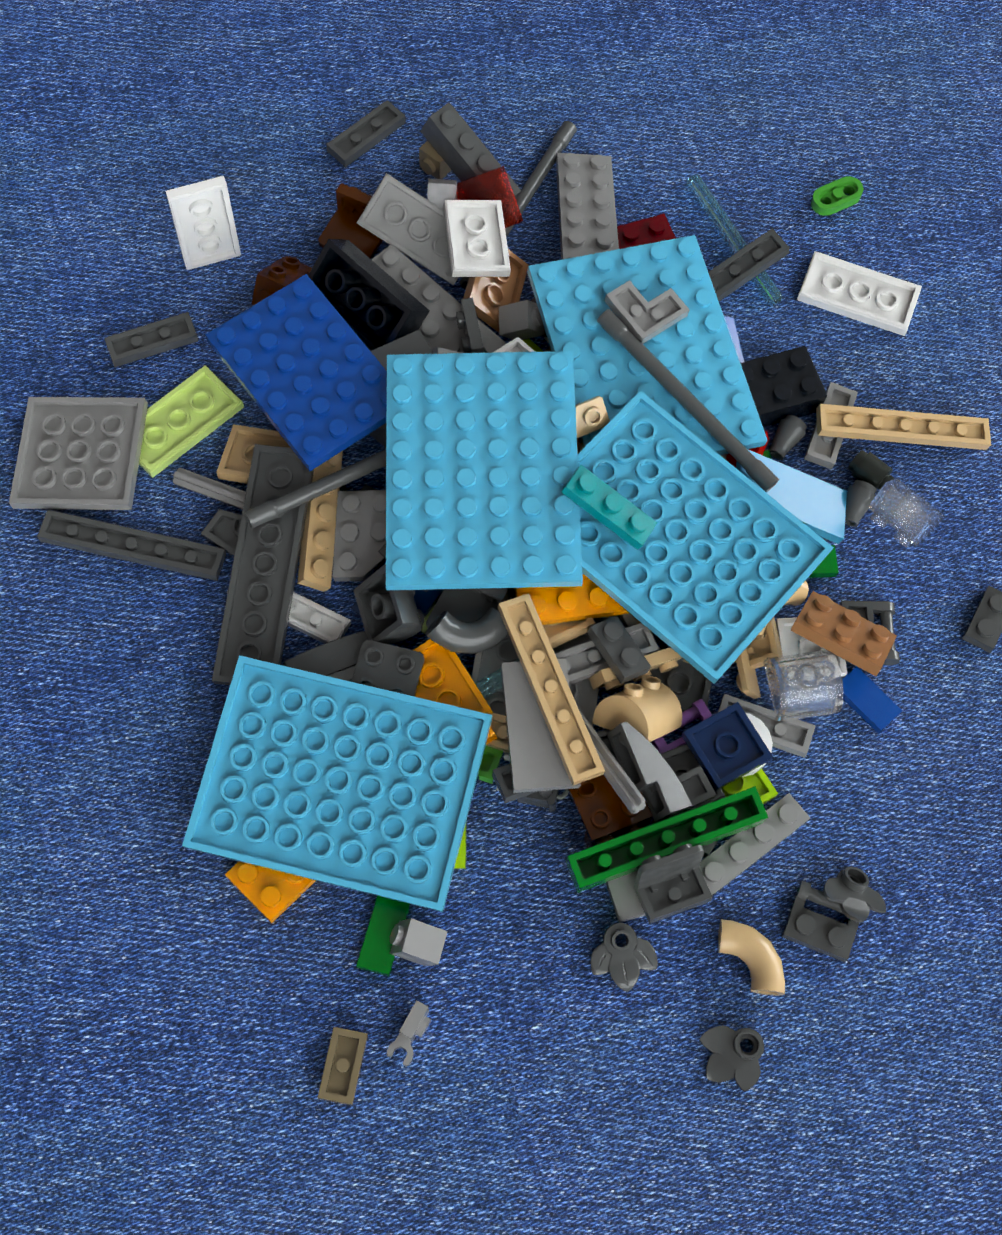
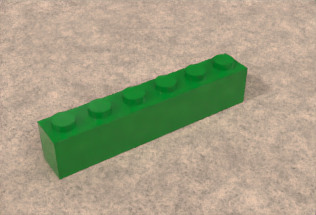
M756 786L571 854L567 856L565 862L576 891L579 893L638 871V868L642 866L641 863L649 857L660 855L663 858L672 855L676 848L685 844H692L693 847L696 845L705 846L761 825L769 817Z

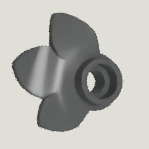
M849 866L845 870H841L836 878H829L824 884L823 892L826 899L840 903L841 910L845 916L856 923L866 921L870 910L879 913L886 912L884 899L877 891L868 886V876L857 867Z
M614 923L606 929L603 943L593 950L590 965L593 975H602L609 972L614 983L623 991L628 992L637 983L640 969L656 970L658 960L650 942L637 938L636 932L631 926L625 923ZM619 934L626 936V943L623 946H617L615 943L616 936Z
M722 1025L709 1029L700 1037L699 1041L712 1052L706 1065V1079L708 1081L722 1083L735 1078L737 1085L744 1092L757 1083L761 1074L758 1059H760L764 1052V1041L757 1031L751 1028H741L735 1031ZM742 1040H747L751 1043V1052L747 1053L741 1049L740 1043Z

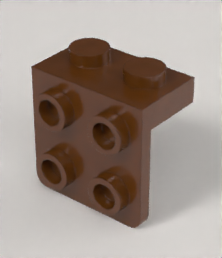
M341 183L336 190L338 209L318 238L319 246L324 248L328 239L349 240L371 259L383 240L358 225L357 221L372 196L356 187H350Z
M286 256L280 258L257 273L251 304H257L303 275H308L312 268L300 263L295 257Z
M604 775L582 782L580 788L568 789L586 829L583 839L587 848L647 827L653 817L647 803L646 807L638 813H630Z

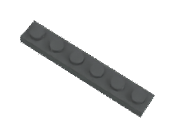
M48 509L37 536L40 542L218 581L226 557V551L223 548Z

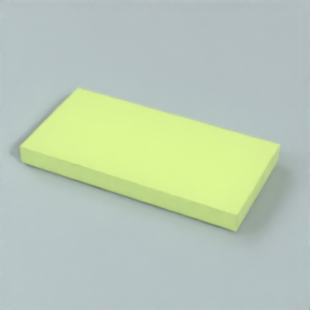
M204 365L147 409L139 465L154 478L244 408L243 402Z

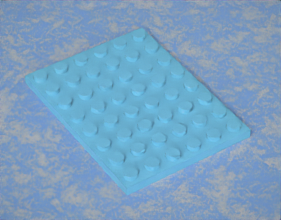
M695 235L528 266L527 274L551 351H573L575 405L600 396L603 398L609 420L611 421L639 391H642L719 455L728 454L720 443L597 322L599 316L607 309H610L604 301L606 294L629 280L647 302L672 288L690 309L688 316L643 345L746 449L765 446L768 440ZM603 428L580 437V444L582 443L583 448Z
M573 351L387 355L386 590L576 587L583 585L580 506L561 493L578 468Z
M639 391L577 454L578 467L580 465L584 466L657 522L644 545L637 550L580 507L583 574L713 684L721 678L834 548L642 391Z
M239 655L182 846L443 912L493 717L487 713Z

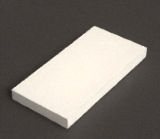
M224 176L165 191L187 270L241 256Z
M814 251L797 300L905 336L922 286Z

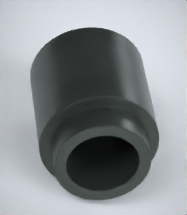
M861 450L847 468L852 472L851 476L855 479L868 482L882 492L894 479L890 475L893 471L890 466L873 453H866L864 450Z

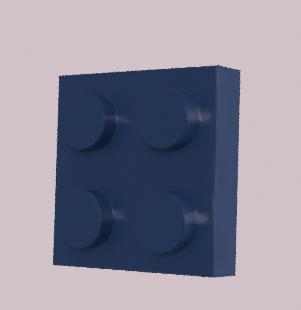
M739 702L685 730L681 735L715 791L773 758Z

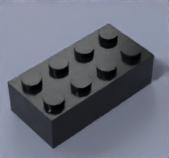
M328 239L308 274L309 278L371 351L419 330L430 312L428 308L349 240Z
M806 346L741 363L763 427L777 424L781 419H785L787 415L799 418L816 413V408L819 404H823L827 398V393Z

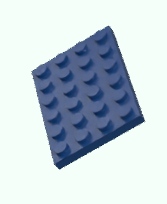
M307 274L205 334L210 346L309 472L386 423L387 371Z

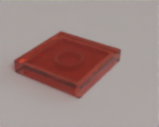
M504 166L457 183L458 200H501L505 228L523 221Z

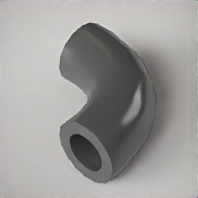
M492 607L481 618L472 622L460 621L446 610L434 620L425 633L433 642L450 652L475 654L492 649L509 635L500 612Z

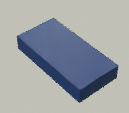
M857 666L833 688L878 734L903 711Z

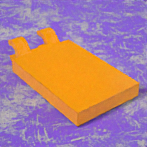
M431 639L413 649V651L421 652L425 658L415 697L482 713H493L455 652H450ZM491 726L486 745L498 739Z

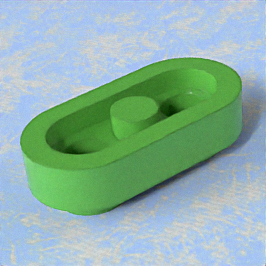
M846 176L819 187L814 191L811 207L817 214L829 216L859 202L864 190L863 184L855 177Z

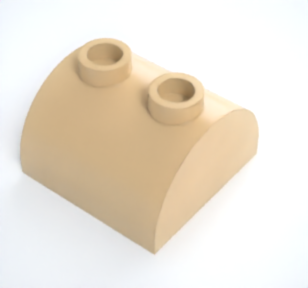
M643 676L641 683H627L624 685V690L604 698L594 711L592 724L612 730L620 723L628 722L649 742H652L681 727L682 709L675 693L661 683L659 678Z

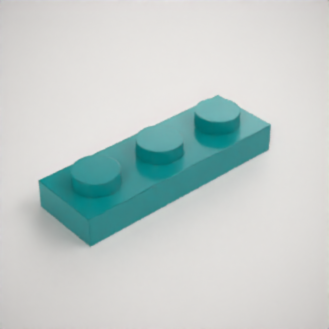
M582 465L575 470L561 493L573 500V502L637 550L644 545L657 524L650 516Z

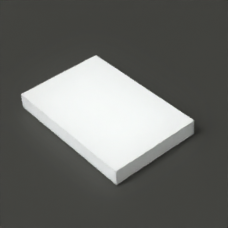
M444 200L443 208L452 277H509L511 268L501 200Z

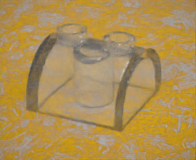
M899 479L886 482L868 507L873 512L870 519L882 528H885L887 524L897 531L894 538L905 547H909L911 543L917 547L945 517Z
M823 650L778 656L764 660L763 663L777 721L835 714L841 711L843 705L842 675L836 656L830 651Z

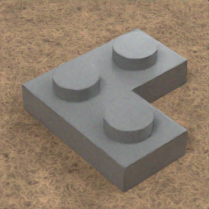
M630 280L606 294L604 300L642 344L687 317L690 311L672 288L647 302Z

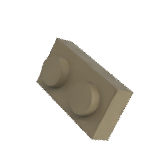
M333 1027L318 1099L353 1106L368 1033Z

